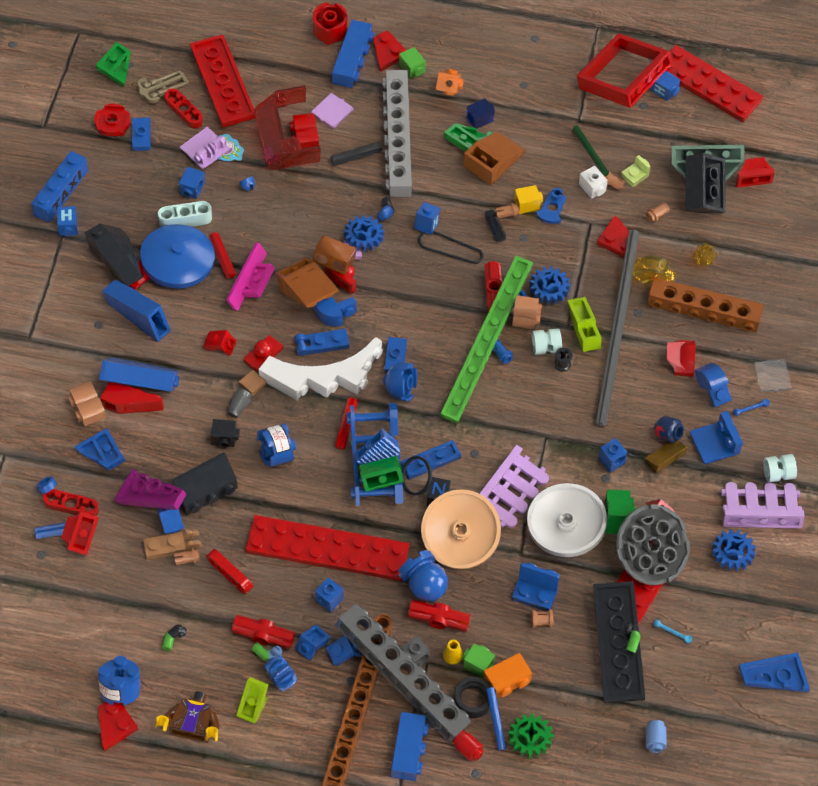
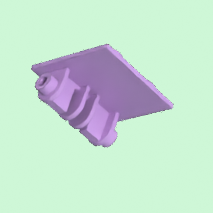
M208 127L180 146L202 169L230 150V147L225 144L226 139L223 136H217Z

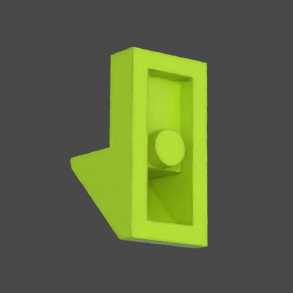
M250 677L246 682L236 716L256 723L268 700L266 692L269 685Z

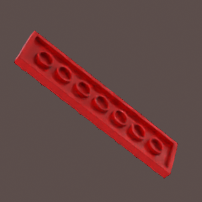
M254 515L246 553L402 582V579L399 577V574H401L399 569L407 561L410 543Z

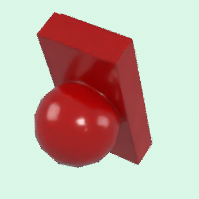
M352 265L345 275L324 267V273L330 280L351 295L356 291V280L353 279L355 270Z
M269 335L264 340L256 342L254 349L243 358V361L258 373L259 368L269 356L275 357L284 349L283 345Z

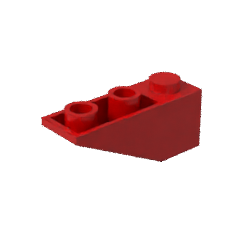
M109 381L100 398L104 409L118 414L164 410L163 398L159 395L149 394L140 388H132L123 383Z

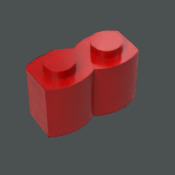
M314 113L292 115L293 121H290V130L295 133V135H292L293 146H297L298 151L319 149V136Z

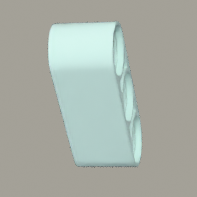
M198 201L162 207L158 211L159 225L163 227L179 224L194 227L209 224L212 220L211 205L206 201Z

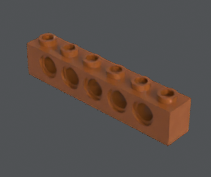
M654 277L647 304L655 309H664L672 313H680L692 318H700L712 323L716 322L728 327H736L756 333L764 304L656 277Z

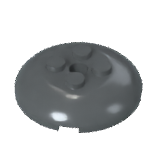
M645 505L632 511L622 522L617 535V553L625 571L638 582L647 585H659L676 578L684 569L690 552V541L687 539L685 531L687 528L684 522L674 511L661 505ZM649 541L652 542V548H651V549H650V547H649Z

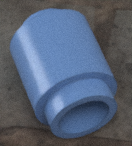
M652 720L648 722L646 727V748L653 753H660L667 747L666 727L663 721Z

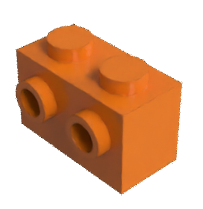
M518 653L484 670L483 679L491 687H494L496 698L500 696L506 697L512 690L527 686L531 681L532 672L521 654Z

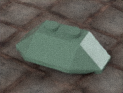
M744 145L671 146V164L685 179L686 156L705 153L724 158L725 181L744 164Z

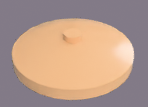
M453 490L440 495L428 506L423 516L421 533L426 549L431 551L437 562L452 569L463 570L479 566L492 556L500 541L501 523L495 507L484 496L470 490Z

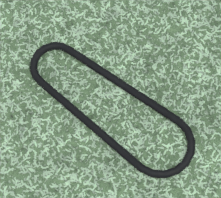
M433 231V233L436 235H439L441 237H444L446 239H449L451 241H454L456 243H459L461 245H464L468 248L480 252L481 258L478 261H472L466 258H462L449 253L428 248L421 243V237L426 233L422 232L419 235V245L425 250H429L432 252H436L442 255H446L474 264L480 263L484 259V254L480 249L463 243L461 241H458L456 239H453L439 232Z

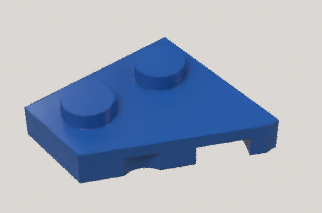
M108 428L74 446L77 452L108 471L126 461Z

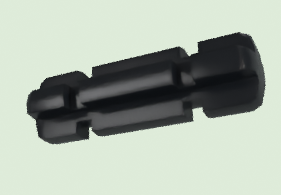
M493 209L487 210L485 217L489 221L488 223L496 235L497 241L506 240L507 235L502 230L503 227L498 217H496L495 211Z

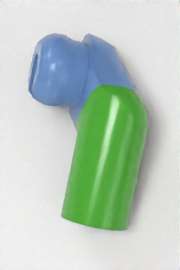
M256 643L252 647V651L265 662L277 655L282 656L283 652L279 646L266 650L261 644Z

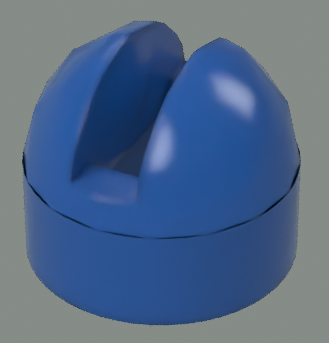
M253 176L239 182L245 191L253 190L255 187Z

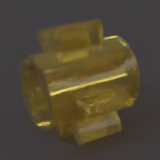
M707 243L701 246L697 245L696 251L693 254V257L697 258L696 263L704 267L708 264L713 265L714 259L717 256V252H713L714 246Z

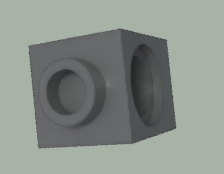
M418 636L401 647V650L406 651L416 665L422 666L429 661L430 650Z

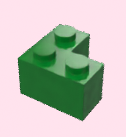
M607 489L605 497L607 526L605 533L618 534L624 519L636 509L634 498H631V490Z

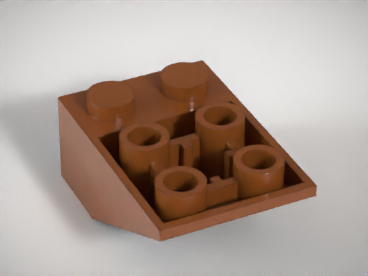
M497 131L475 142L464 153L463 166L492 185L525 153V150Z
M307 257L275 273L281 293L306 308L313 307L317 302L328 299L338 292V288L320 267Z

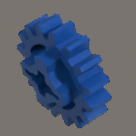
M362 215L361 219L355 216V221L350 219L349 224L345 225V242L350 243L352 247L356 246L357 251L360 248H363L364 252H366V248L373 251V246L379 247V242H383V225L378 224V219L373 221L372 216H369L368 219L365 218V215Z
M550 266L549 270L543 267L542 272L537 269L536 275L532 274L530 280V293H534V298L539 297L540 303L545 300L547 305H549L550 301L557 304L558 299L563 301L564 296H568V291L570 290L569 278H565V272L560 273V268L556 269V271L553 270V266Z
M729 529L728 534L722 531L721 537L717 535L712 546V555L716 556L715 562L721 561L720 567L723 568L726 565L728 566V571L732 567L735 568L736 572H738L739 567L745 570L747 564H752L756 554L754 552L756 545H751L753 539H747V533L741 535L740 530L733 533V530ZM722 544H724L723 551H721ZM744 550L747 551V555H746L745 557H744Z

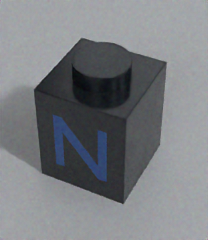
M432 477L427 495V507L437 497L450 491L451 480Z

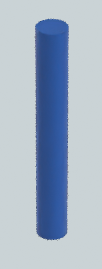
M494 687L487 688L498 750L506 749L495 689Z

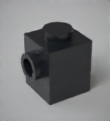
M213 419L210 435L211 445L222 448L235 447V441L239 440L240 429L237 428L236 421Z

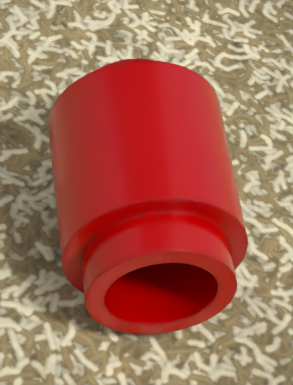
M460 732L453 741L455 748L469 761H477L484 753V745L469 732Z

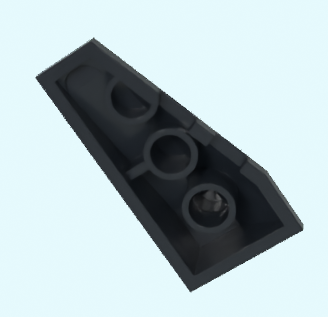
M100 223L85 232L89 248L123 284L129 286L142 279L130 238L121 228Z

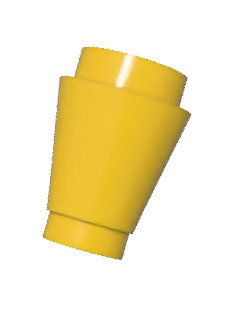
M450 640L443 651V658L449 664H457L462 660L463 652L457 640Z

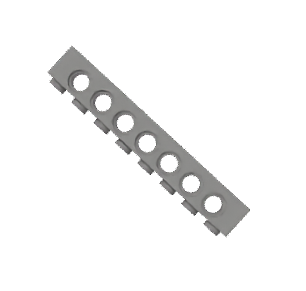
M386 70V77L383 78V88H386V92H383V102H387V106H384V117H387V120H384V131H388V135H384L385 146H388V149H385V160H389V164H385V175H389V179H386V190L390 191V197H411L408 71Z

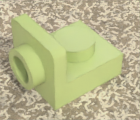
M638 155L635 158V163L621 172V177L632 187H635L649 177L651 166L646 159Z

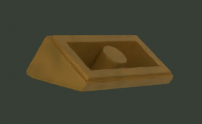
M678 440L674 443L668 442L645 457L644 460L658 473L685 455L688 447Z

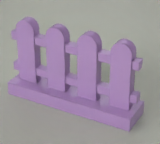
M518 445L514 447L480 492V495L488 499L495 507L502 528L504 526L514 528L517 524V518L513 515L515 511L519 514H524L528 509V504L523 500L526 497L534 500L539 494L538 489L534 487L535 484L546 485L549 481V476L545 473L546 469L544 467L539 469L529 462L530 457L527 455L522 457L520 454L523 449ZM512 466L516 468L514 472L510 470ZM521 471L530 477L532 481L529 483L518 475ZM501 480L505 482L503 486L499 484ZM512 486L522 494L518 497L507 488ZM491 494L495 496L493 500L488 498ZM498 500H501L511 508L509 512L497 504Z
M728 482L725 489L721 490V495L726 497V505H723V527L802 528L804 510H802V506H798L797 497H800V490H796L795 485L792 483L785 484L783 490H777L776 485L773 483L765 484L764 490H757L756 484L752 482L747 483L745 489H737V485L734 482ZM738 496H745L746 505H739ZM758 497H765V506H759ZM777 497H784L785 506H778Z

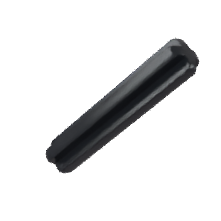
M379 141L332 155L330 160L332 165L336 166L381 152L382 145Z

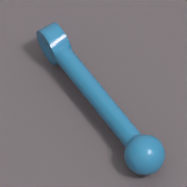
M660 620L653 622L654 627H660L684 639L686 644L692 642L690 635L685 636L661 624Z

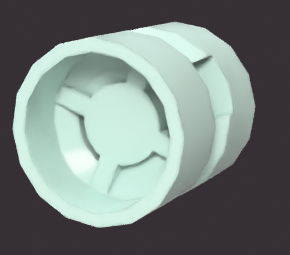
M559 328L548 329L547 332H544V330L532 331L534 355L546 354L547 351L553 354L559 348H562Z
M793 454L781 455L779 459L776 456L764 458V474L768 483L780 481L781 478L784 480L796 479L797 466Z

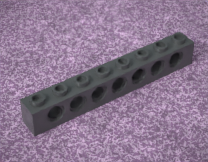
M356 603L339 617L335 626L421 715L426 716V720L449 743L468 727L471 722L468 714L464 710H460L455 705L454 700L440 690L438 683L431 680L426 675L425 670L421 666L416 665L406 651H402L399 648L395 639L388 636L383 631L382 626L368 616V612ZM357 625L364 626L365 630H360ZM371 640H377L380 645L373 644ZM385 654L392 655L394 660L388 659ZM400 669H405L408 675L402 674ZM414 684H420L423 689H417ZM429 698L435 699L437 704H432ZM443 713H448L452 719H446Z

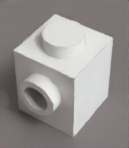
M593 166L580 173L579 185L592 199L605 193L608 180L596 166Z

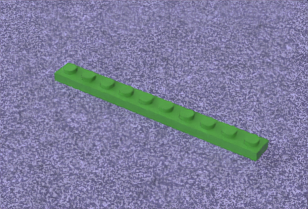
M517 255L515 256L443 407L440 417L457 424L459 423L515 304L516 295H519L533 266V262Z

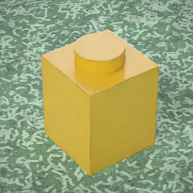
M536 185L515 189L514 201L518 205L519 214L540 210L543 196L541 192H538Z

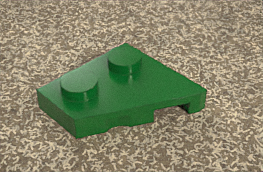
M116 42L96 64V70L124 87L131 51Z
M455 123L444 132L443 137L466 152L475 142L493 133L490 131L487 134L477 132V128Z

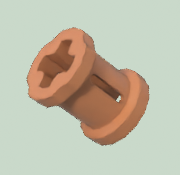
M549 609L548 611L541 612L532 610V628L542 625L553 627V610Z

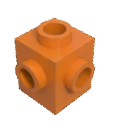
M454 69L439 71L436 90L444 91L443 94L451 96L454 93H458L459 89L462 90L464 79H461L462 74L457 73L458 71Z

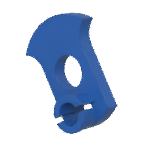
M554 188L552 192L548 193L542 209L535 213L541 221L548 224L561 223L559 215L566 201L563 190ZM555 205L557 210L550 211L547 207Z

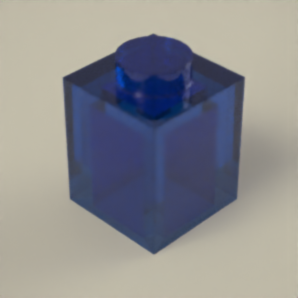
M484 98L467 106L466 118L474 128L478 129L494 121L495 108Z

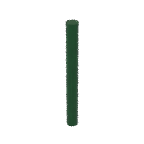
M574 126L573 132L604 177L607 176L609 171L579 126Z

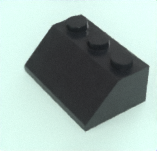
M705 153L686 156V210L696 213H726L725 159Z
M224 452L172 479L173 486L183 489L187 494L180 505L186 516L198 512L207 504L215 503L224 495L232 494L238 488L237 478Z

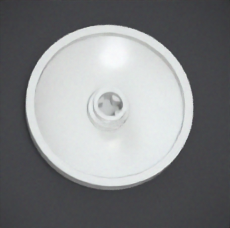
M570 483L553 485L540 492L532 501L527 515L528 530L533 541L547 553L560 557L579 556L592 550L602 540L607 526L606 509L600 498L584 486Z

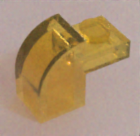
M652 255L637 259L633 269V276L644 285L652 282L654 277L675 282L677 273L668 267V260Z

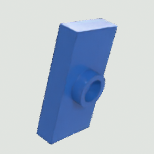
M132 118L133 151L151 150L150 118Z
M388 337L385 373L393 365L405 363L407 339Z

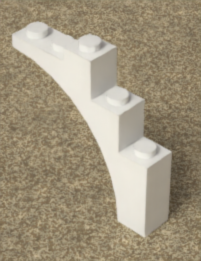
M375 337L363 350L341 362L323 366H299L282 362L269 356L259 368V376L270 386L297 401L301 395L304 396L307 393L308 388L327 398L340 385L357 395L360 390L366 388L368 384L367 373L371 369L373 361L378 359L383 352L382 341Z

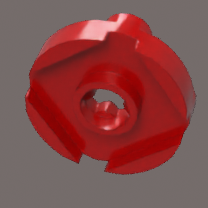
M120 104L104 105V108L98 109L94 116L95 127L100 135L110 137L124 136L131 124L129 112ZM115 118V122H110L108 120Z

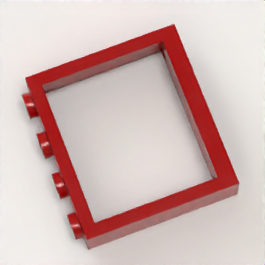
M618 33L577 75L579 89L631 108L672 65L670 52ZM621 50L653 60L626 89L595 79L598 73Z

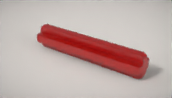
M212 232L209 235V240L214 247L223 272L227 279H233L236 276V271L218 232Z
M349 397L347 399L335 442L337 449L344 450L346 448L351 424H347L346 412H350V406L354 405L355 413L357 407V399Z

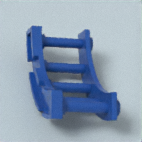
M389 404V410H385V412L360 414L354 413V405L350 406V412H346L347 424H351L354 487H351V499H355L356 506H359L360 497L391 495V497H395V504L403 503V483L368 492L365 491V488L359 489V484L363 482L361 476H358L357 465L359 464L354 456L356 444L367 443L374 436H356V421L386 420L390 425V432L387 433L394 439L396 435H399L397 404Z

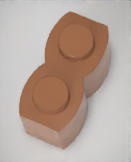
M516 295L513 327L535 330V326L540 324L542 304H539L538 298Z
M91 381L69 390L70 396H68L71 407L75 406L77 410L75 415L78 422L82 421L84 426L106 418L103 405Z

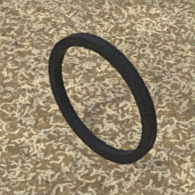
M413 456L404 463L402 467L404 490L408 494L415 496L425 493L432 481V469L429 462L421 456ZM420 459L427 467L428 480L421 491L414 493L408 489L405 483V471L410 462Z

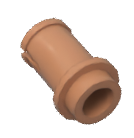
M609 171V174L605 176L608 180L607 184L621 191L625 180L612 175V172Z
M663 202L653 209H648L646 218L650 222H656L658 218L669 213L670 208Z
M511 203L508 206L495 208L498 219L519 215L517 204Z
M192 548L190 551L174 553L176 566L191 562L196 564V561H200L198 549L194 550Z

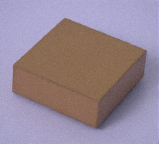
M252 370L239 381V385L253 396L266 385V381Z

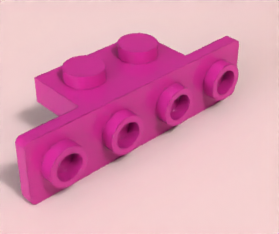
M260 243L254 244L226 299L234 311L239 310L245 297H261L275 269L272 264H262L267 253Z

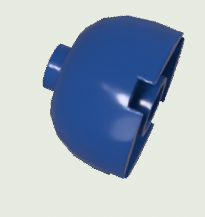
M397 363L384 375L383 383L386 385L389 395L394 399L410 401L413 398L414 394L410 393L412 387H417L418 378L417 369L412 367L413 363Z

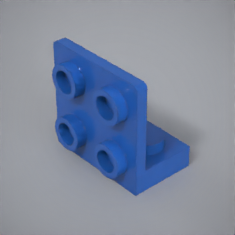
M728 411L720 413L717 423L690 431V436L703 464L740 454L743 442Z
M522 562L512 600L548 611L554 603L560 575L553 570H544L532 563L526 564Z

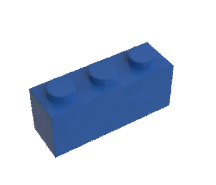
M401 712L391 778L416 781L417 774L421 775L423 762H419L420 755L425 754L426 748L423 736H428L429 724L426 723L425 715Z

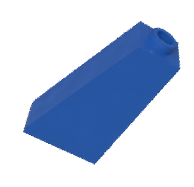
M116 279L102 290L107 303L155 341L159 342L171 331L161 305Z
M111 357L102 361L99 380L173 391L179 385L180 376H177V370Z

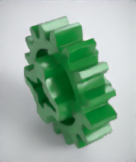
M533 713L528 718L525 714H522V720L516 717L515 724L511 723L510 730L512 731L508 733V737L511 738L509 744L515 745L513 751L520 750L521 757L525 753L528 754V759H531L532 754H535L537 758H539L540 752L546 754L547 748H551V741L554 737V734H551L552 726L547 727L548 720L541 721V715L534 718ZM530 730H532L533 734L532 741H530L529 737Z

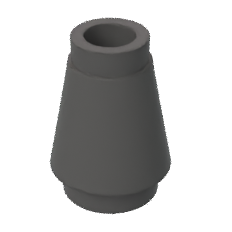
M238 388L237 391H234L227 413L234 418H238L251 402L250 398L252 395L248 391Z

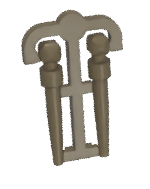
M181 70L152 79L149 82L144 77L139 79L137 83L140 96L145 97L150 103L160 101V97L165 96V92L168 89H178L189 84ZM179 80H183V81H184V82L179 83V84H177V85H174V86H171V87H169V88H166L167 85H170V84H172V83H174V82H177V81H179ZM162 88L161 90H158L157 93H155V92H154V93H151L150 96H149V93H150V92H153V91H155V90H157V89Z

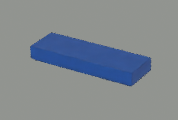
M451 440L415 456L425 458L429 462L431 469L434 470L461 459L462 455L455 442ZM407 458V459L401 461V466H402V467H403L404 463H405L409 458ZM415 459L409 463L405 474L410 480L427 473L428 470L422 460Z

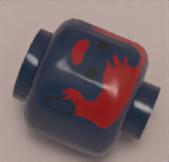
M663 416L654 425L657 438L666 442L674 443L680 440L684 434L682 422L673 417Z

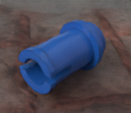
M497 340L493 351L499 357L501 363L508 364L513 359L512 352L508 351L500 340Z

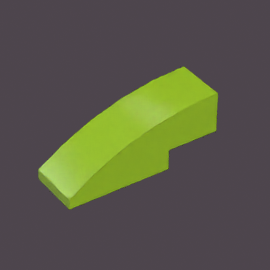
M586 297L567 300L573 326L583 352L601 349V335L596 327V319Z

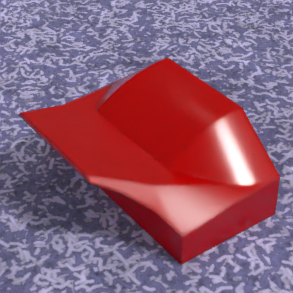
M765 157L746 159L735 181L737 188L772 183L775 174L774 168L769 166Z
M676 340L675 342H667V361L673 366L675 376L693 377L696 351L695 341Z
M80 511L77 515L67 518L61 538L66 542L68 550L87 555L99 517Z

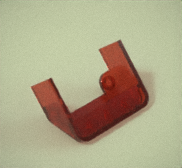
M306 85L277 90L254 109L265 164L271 170L320 162V146L302 149L301 143L297 138L284 137L278 108L306 102Z

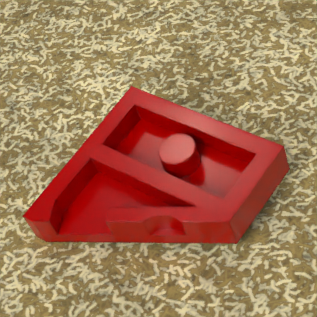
M388 30L373 38L380 72L399 62V54L407 51Z
M617 216L613 217L601 234L597 245L624 258L629 231Z
M104 702L98 706L104 751H107L139 730L137 724L122 703L113 702V705Z

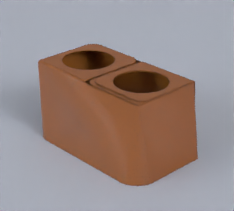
M322 236L315 248L313 261L345 275L355 260L357 249L355 250V247L328 236Z

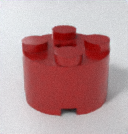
M327 2L318 5L314 9L313 33L316 38L323 41L326 45H332L346 36L348 17L347 11L342 5L338 3L333 5Z

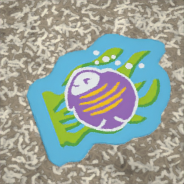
M229 134L220 135L219 137L223 136L226 139L225 144L230 147V150L218 159L223 161H232L234 159L241 161L244 148L239 145L238 140L233 139Z

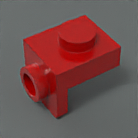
M227 330L209 331L203 347L206 351L222 350L227 356H231L236 339Z

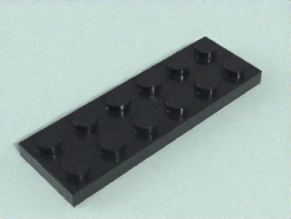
M634 581L593 584L604 703L645 700L640 641L636 653L626 650L631 635L625 632L627 623L638 625Z

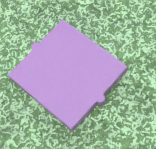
M330 93L311 113H314V116L321 123H325L334 129L354 108L344 102V99H340Z

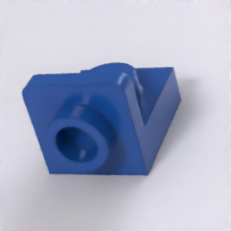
M314 625L300 635L296 650L308 660H311L315 652L329 642L331 636L319 626Z

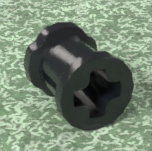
M559 348L556 351L554 364L558 371H568L571 368L573 354L570 349Z

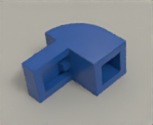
M330 297L317 302L313 309L322 323L337 327L343 325L344 317H350L357 312V302L354 297H351L336 304L334 298Z
M709 363L694 370L700 388L707 390L712 407H717L732 400L727 387L729 381L719 365Z

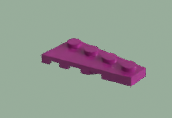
M132 469L114 500L122 505L178 510L187 494L181 488L168 483L164 484L159 479H152L147 474H140L137 470Z

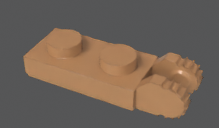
M192 529L185 532L143 539L147 560L190 551L192 548H200L202 545L199 540L184 542V540L198 537L199 531Z

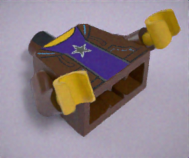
M196 691L193 700L184 698L180 704L173 706L164 715L158 716L155 727L163 726V731H166L169 725V733L172 736L208 743L210 737H214L215 741H218L220 724L216 713L211 710V705L204 703L207 695Z

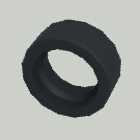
M467 677L456 686L454 703L460 710H464L469 718L482 717L490 710L486 689L492 687L480 677ZM474 687L482 690L486 697L484 704L475 708L465 705L461 699L465 689Z

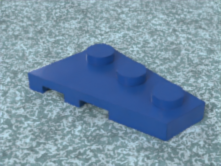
M798 652L739 664L738 668L744 686L799 692L810 691Z

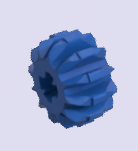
M282 656L272 657L264 664L265 671L279 690L285 691L297 682L294 671Z

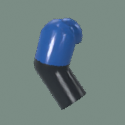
M390 197L382 199L383 208L377 213L380 221L387 220L394 214Z

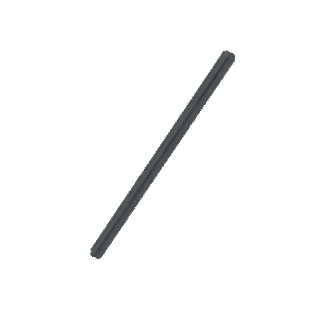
M635 229L630 230L628 233L595 422L599 427L606 426L639 240V232Z

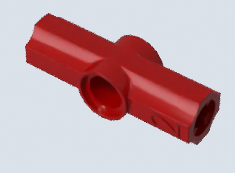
M489 261V263L484 264L485 295L487 297L488 313L502 285L501 265L496 261Z
M412 600L408 618L427 622L436 629H445L447 627L467 632L471 614L452 610L443 603H434L432 605Z
M237 615L233 622L232 633L252 638L255 643L261 645L272 644L289 650L293 645L295 632L277 627L267 619H259L257 621Z

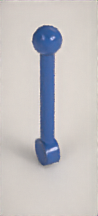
M763 399L761 403L742 409L735 408L733 414L738 416L740 413L754 408L768 407L770 401Z

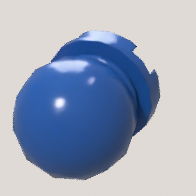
M424 550L419 552L421 556L414 560L409 558L401 566L399 577L403 582H409L412 594L416 598L425 602H434L444 596L448 589V576L439 564L434 563L435 557L431 551Z

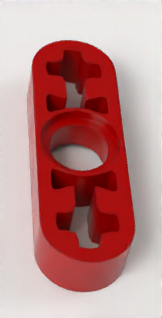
M171 88L165 92L166 104L189 127L199 128L203 125L202 113L179 90ZM181 106L189 107L186 111L179 110Z
M56 489L43 494L44 504L49 509L77 515L80 511L93 516H97L99 513V506L95 499ZM53 496L56 497V500L53 499L52 502H49V499H52ZM75 500L77 503L74 507L69 508L66 506V502ZM90 505L93 506V509H90V511H87L86 508H89Z
M213 549L206 555L209 563L241 593L246 594L253 588L251 581L218 550Z

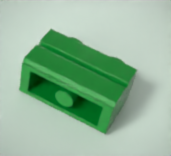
M398 455L359 465L366 492L404 482Z

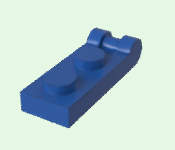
M346 329L308 335L297 334L294 336L295 344L298 345L296 350L299 356L350 348Z

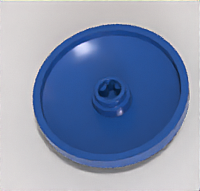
M167 225L154 230L145 238L140 250V262L146 275L154 282L165 287L186 288L194 286L203 281L210 274L214 266L215 252L211 241L204 233L187 225Z

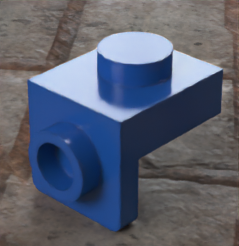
M345 635L326 647L336 666L341 665L354 655L358 657L363 655Z

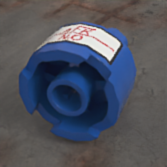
M285 423L258 430L257 441L261 440L262 448L259 450L264 464L266 466L269 465V468L294 460L293 450H296L295 441L290 439L288 435L289 430Z
M117 656L115 659L99 667L100 695L105 702L113 705V702H123V705H127L139 697L141 682L139 667L136 663L126 659L125 656Z

